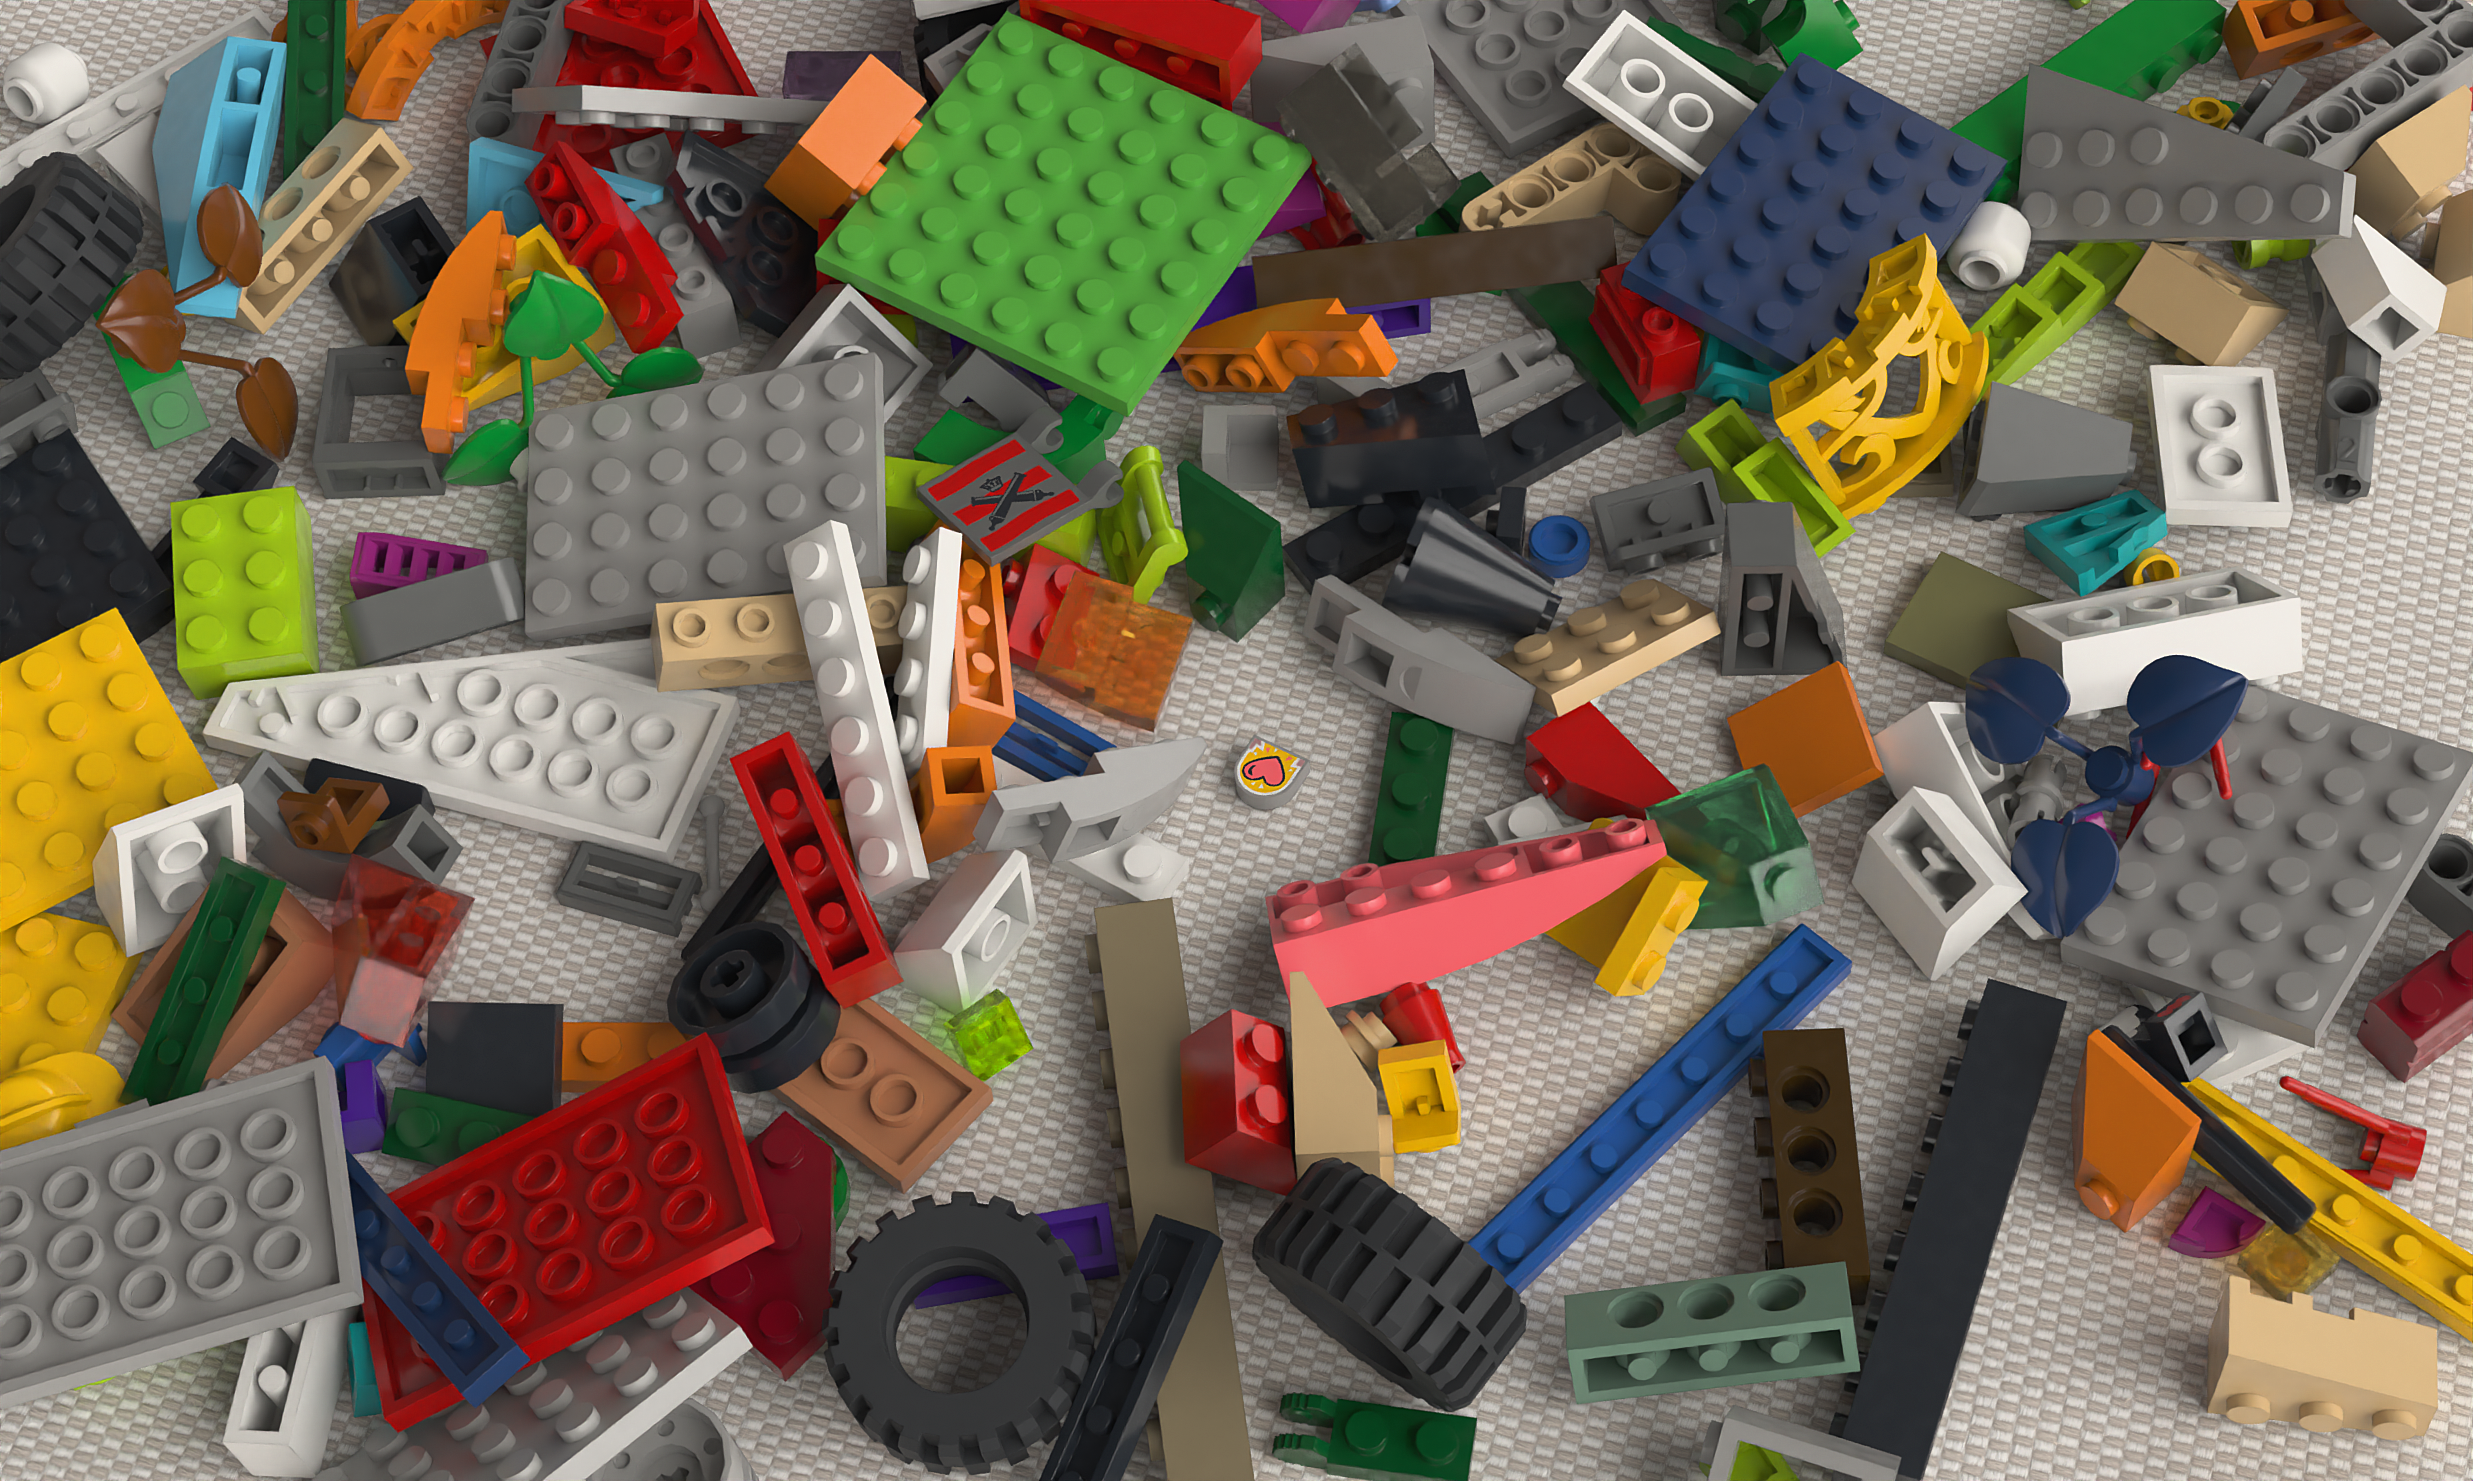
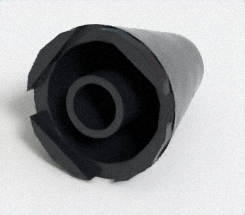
M1427 496L1406 541L1407 545L1400 562L1396 565L1381 606L1399 616L1524 638L1533 635L1536 627L1548 632L1563 598L1551 593L1556 581L1442 499L1438 500Z

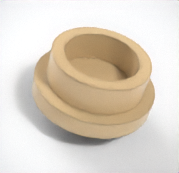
M1351 1010L1345 1016L1348 1023L1340 1031L1356 1057L1372 1073L1378 1068V1050L1391 1048L1397 1040L1372 1011L1362 1019L1354 1010Z

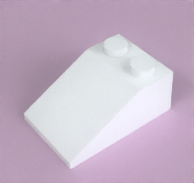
M238 783L110 828L92 862L95 897L97 905L126 957L163 945L211 882L222 856L247 864L243 791Z

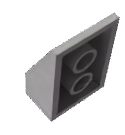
M1419 14L1262 42L1263 59L1249 78L1253 122H1284L1285 116L1292 113L1298 121L1305 122L1310 141L1375 153L1411 149L1416 146L1435 143L1434 63Z

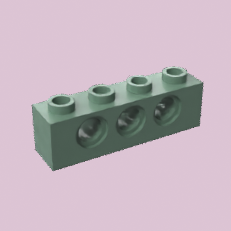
M1845 1261L1564 1295L1566 1351L1577 1404L1860 1371Z

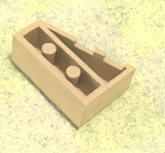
M2229 1275L2208 1334L2207 1413L2226 1415L2231 1421L2241 1424H2260L2268 1420L2299 1423L2304 1429L2313 1432H2333L2341 1428L2372 1431L2375 1436L2386 1440H2406L2414 1436H2425L2438 1409L2436 1328L2356 1307L2349 1311V1319L2313 1310V1296L2291 1291L2287 1294L2286 1303L2250 1293V1280Z

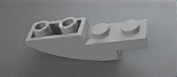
M1332 574L1315 580L1302 634L1335 655L1331 670L1388 702L1446 726L1509 744H1516L1522 740L1537 687L1442 627L1423 633Z
M1199 736L1180 740L1163 739L1154 744L1123 749L1117 747L1107 748L1093 754L1081 777L1064 776L1055 781L1025 786L1013 784L999 790H994L978 820L973 835L983 853L1040 844L1051 864L1079 858L1106 849L1135 835L1153 823L1174 804L1187 787L1208 745L1204 738Z

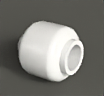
M52 42L38 44L11 61L5 69L3 83L5 102L10 110L20 119L46 126L82 106L87 100L90 86L87 67L77 53L68 50L60 44Z
M1994 201L1982 202L1948 248L1947 261L1951 271L1967 286L1981 291L2001 289L2014 283L2023 272L2030 244L2031 229L2027 219L2018 210L2007 204Z

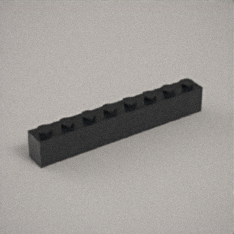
M1990 978L1987 980L1981 1002L1968 999L1957 1035V1038L1968 1041L1963 1059L1951 1055L1949 1057L1939 1090L1940 1095L1950 1097L1944 1116L1931 1113L1920 1151L1932 1156L1926 1174L1913 1170L1904 1197L1902 1210L1913 1213L1907 1233L1894 1229L1885 1256L1883 1269L1894 1272L1888 1293L1878 1289L1874 1290L1863 1329L1875 1333L1869 1353L1858 1350L1860 1371L1849 1372L1845 1381L1844 1391L1855 1394L1849 1415L1835 1412L1828 1433L1832 1436L1902 1457L1895 1481H1923L2060 1035L2068 1002ZM1833 1470L1831 1481H1862V1479Z

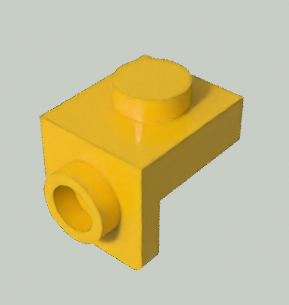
M1445 1039L1378 1050V1068L1390 1115H1392L1394 1152L1396 1154L1414 1151L1430 1153L1438 1151L1443 1147L1460 1143L1461 1102Z

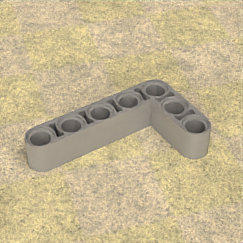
M2344 0L2345 6L2350 12L2394 49L2274 125L2265 134L2263 144L2344 171L2355 164L2374 141L2464 84L2471 88L2473 86V6L2466 0Z

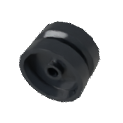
M760 920L735 925L709 939L687 959L677 973L667 998L669 1021L686 1041L706 1032L719 1050L730 1090L745 1094L774 1090L800 1076L821 1057L836 1034L841 1016L840 1004L827 990L819 971L809 962L808 956L793 937L781 925Z

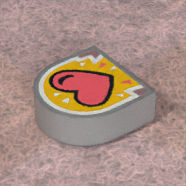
M1253 735L1235 763L1234 780L1236 792L1244 803L1253 808L1261 810L1279 808L1287 804L1295 796L1309 775L1310 760L1257 735Z

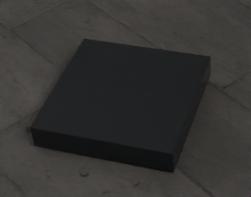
M428 1001L426 1093L539 1117L561 1106L564 1004Z

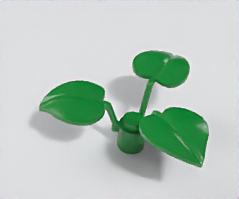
M535 270L527 290L519 293L509 305L510 315L503 326L501 336L505 348L509 352L519 355L523 417L518 424L510 419H498L476 430L458 447L442 470L441 477L443 481H447L450 484L464 486H490L515 479L510 474V467L515 458L524 449L529 447V426L533 423V412H535L531 357L536 356L538 359L545 361L553 360L566 353L570 344H572L608 386L614 387L606 399L696 384L702 379L706 369L704 365L699 363L694 354L687 350L675 347H660L651 349L632 359L624 367L621 375L612 373L583 341L593 335L603 321L604 311L600 302L587 290L573 282Z

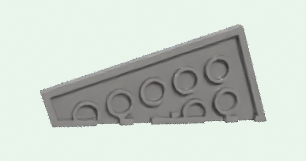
M589 85L512 89V112L556 115L555 124L582 126L600 124L610 125L612 128L645 129V127L664 128V131L685 132L686 129L691 132L724 131V123L742 124V133L777 135V126L794 127V136L802 137L830 103L826 101Z

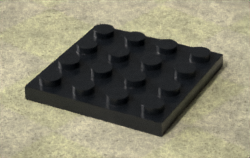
M70 428L52 440L37 444L0 469V663L115 607L118 609L128 629L136 624L140 626L175 602L174 584Z

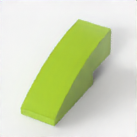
M1733 398L1687 429L1674 448L1693 471L1708 467L1712 468L1720 500L1726 506L1727 503H1745L1751 500L1792 502L1818 559H1821L1856 532L1783 441L1777 436L1768 442Z

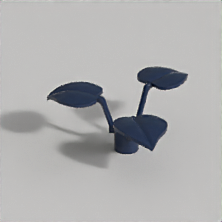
M2187 655L2164 656L2149 663L2138 673L2127 696V711L2133 721L2139 725L2129 733L2128 737L2131 752L2114 745L2104 746L2094 751L2053 726L2069 709L2071 695L2062 677L2046 664L2025 657H2004L1985 663L1970 675V679L1966 682V728L1973 745L1983 756L2003 765L2021 764L2038 754L2046 736L2087 762L2085 767L2086 783L2095 794L2100 796V799L2067 811L2062 824L2049 819L2032 821L2023 829L2015 842L2011 855V871L2029 891L2020 901L2029 915L2041 927L2059 939L2072 935L2078 926L2103 903L2115 884L2119 872L2120 858L2118 847L2114 840L2101 826L2092 822L2078 821L2104 810L2114 812L2117 809V804L2131 807L2148 798L2153 790L2155 778L2152 768L2146 771L2140 767L2143 752H2145L2147 758L2152 763L2165 768H2177L2188 765L2206 754L2222 737L2237 715L2249 685V680L2246 676Z

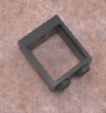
M359 345L348 348H328L312 456V466L326 499L445 495L447 481H443L441 473L450 459V454L428 452L425 440L349 443L355 396L412 394L405 372L409 345L377 347Z

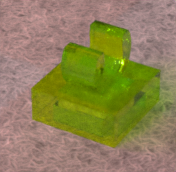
M995 989L942 1024L963 1067L983 1082L1034 1049L1010 998L999 989Z

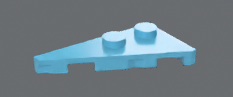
M482 136L470 143L466 235L490 210L503 211L507 233L516 235V239L539 224H542L547 232H550L524 183L545 156L544 153ZM592 167L633 212L638 211L644 206L663 201L664 186Z

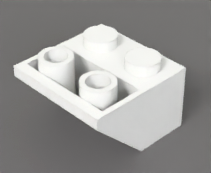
M1915 786L1867 832L1852 879V885L1931 981H1936L2029 892L1949 795Z

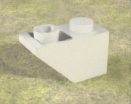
M2356 214L2353 215L2351 238L2325 239L2313 249L2311 257L2347 328L2393 365L2438 331L2447 287Z

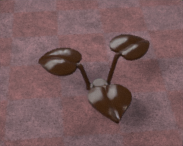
M223 182L219 187L210 190L205 195L197 215L199 243L208 261L216 266L213 273L207 278L174 293L168 280L157 270L145 269L137 271L116 290L99 316L95 326L111 337L112 344L120 356L126 359L132 358L150 373L168 372L177 360L239 372L243 379L236 388V401L241 418L258 445L271 459L280 463L284 462V459L291 450L299 414L296 388L283 365L272 357L258 359L253 368L251 363L245 360L180 349L181 343L186 336V324L182 314L175 306L221 284L226 277L237 288L249 287L255 281L261 268L263 243L255 215L241 193L228 182Z

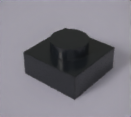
M1502 486L1499 510L1487 511L1485 531L1522 556L1526 530L1527 488Z

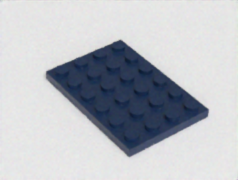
M1800 52L1627 265L1621 285L1785 375L1814 356L1834 337L1842 339L1844 342L1857 326L1859 320L1854 312L1861 302L1869 280V259L1926 233L1936 250L1938 263L1966 226L1979 205L1984 202L2002 178L2008 161Z

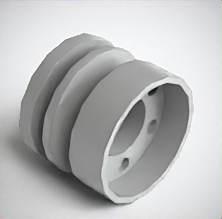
M688 1398L586 1478V1481H759V1478L717 1415L693 1398Z

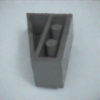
M1766 500L1727 503L1717 612L1721 631L1719 634L1721 676L1811 675L1836 661H1839L1848 669L1843 611L1793 503L1769 502Z

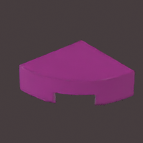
M2205 1186L2171 1235L2167 1247L2178 1253L2196 1258L2213 1259L2230 1256L2252 1245L2263 1233L2267 1221Z

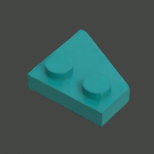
M2137 489L2023 526L2026 549L2080 597L2090 594L2135 560L2144 549L2152 547L2168 535L2165 512Z

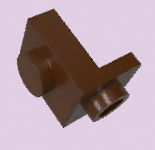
M328 777L316 794L284 791L277 800V805L298 848L351 854L390 804L382 783Z

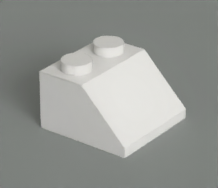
M1012 849L967 855L953 874L946 873L938 881L933 890L930 905L917 922L911 921L905 925L896 939L893 954L904 982L900 983L901 986L964 1020L969 1017L1038 923L1026 854Z

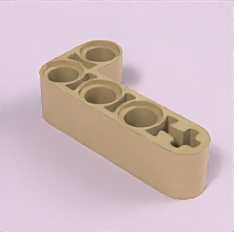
M1613 122L1601 123L1470 201L1463 209L1459 232L1593 217L1605 209L1631 230L1650 235L1657 230L1675 208L1682 179L1681 171Z

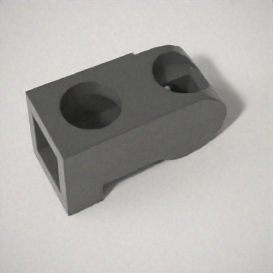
M970 342L965 344L937 377L938 394L956 408L969 396L999 419L1003 432H1016L1034 411L1043 406L1051 407L1048 393L1030 375L1016 364Z

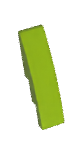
M2134 242L2079 243L2067 256L2058 251L2023 288L2015 282L1969 329L1971 334L1982 331L1989 344L1988 369L1984 385L1975 406L1978 405L1992 381L2008 386L2064 344L2122 291L2146 251Z

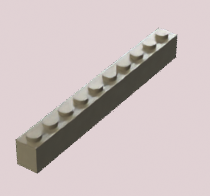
M1172 897L1094 908L1097 933L1084 935L1089 974L1102 973L1104 990L1091 992L1096 1030H1110L1112 1048L1099 1050L1104 1090L1117 1088L1119 1107L1106 1108L1111 1148L1125 1147L1127 1167L1114 1168L1119 1209L1132 1207L1135 1228L1122 1229L1127 1271L1132 1269L1155 1214L1211 1231L1220 1238L1211 1171L1187 1164L1184 1159L1180 1041L1191 1034V1026ZM1222 1247L1157 1396L1159 1417L1150 1418L1146 1421L1151 1462L1165 1460L1168 1481H1255Z

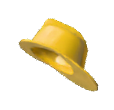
M79 1051L52 1055L1 1075L0 1151L73 1130L76 1123L126 1106L119 1101L126 1083L112 1064L98 1055Z

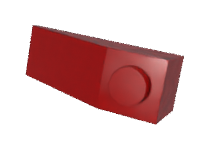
M1590 701L1560 717L1554 718L1526 737L1524 775L1528 784L1537 795L1542 793L1545 799L1551 798L1566 815L1587 823L1593 822L1598 818H1610L1619 815H1625L1628 819H1641L1642 821L1654 819L1663 838L1667 854L1699 866L1709 860L1713 825Z

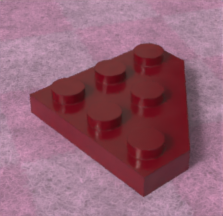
M784 1111L747 1146L775 1242L687 1287L740 1325L753 1345L748 1351L786 1382L827 1342L821 1330L823 1310L831 1308L833 1299L827 1289L833 1277L836 1264V1220L834 1218L836 1158L828 1144L787 1111Z

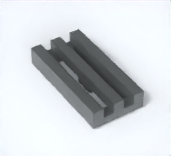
M582 841L556 895L560 905L678 938L683 928L681 919L683 915H689L693 907L691 898L693 894H699L703 883L700 873ZM587 865L674 888L677 891L674 895L641 886L638 881L620 876L613 878L585 869Z

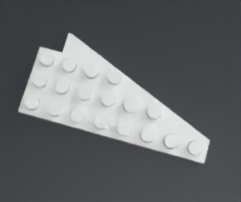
M649 638L228 683L202 735L208 747L250 758L266 749L282 766L306 772L312 758H318L417 783L428 789L432 802L436 806L579 843L582 841L671 865L740 715L741 709L737 697L706 689L657 692L651 639Z

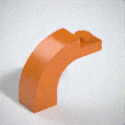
M991 745L926 748L918 772L907 781L927 864L945 858L976 840L973 831L992 791L997 790ZM826 799L857 870L842 800Z

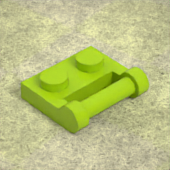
M1149 445L1139 446L1129 451L1119 466L1123 472V477L1115 482L1124 490L1122 501L1112 507L1096 508L1095 510L1097 530L1119 610L1126 612H1143L1156 588L1162 585L1168 567L1181 562L1188 554L1183 532L1175 529L1160 477L1164 471V465L1159 449Z

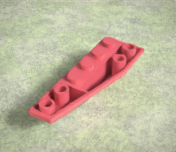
M1623 819L1605 828L1411 860L1382 867L1372 863L1360 864L1343 871L1340 878L1317 884L1310 880H1301L1284 885L1278 889L1276 895L1265 897L1272 943L1290 1008L1289 972L1303 971L1324 1006L1329 1008L1390 992L1408 982L1420 984L1484 961L1548 931L1608 896L1667 854L1663 838L1655 820Z

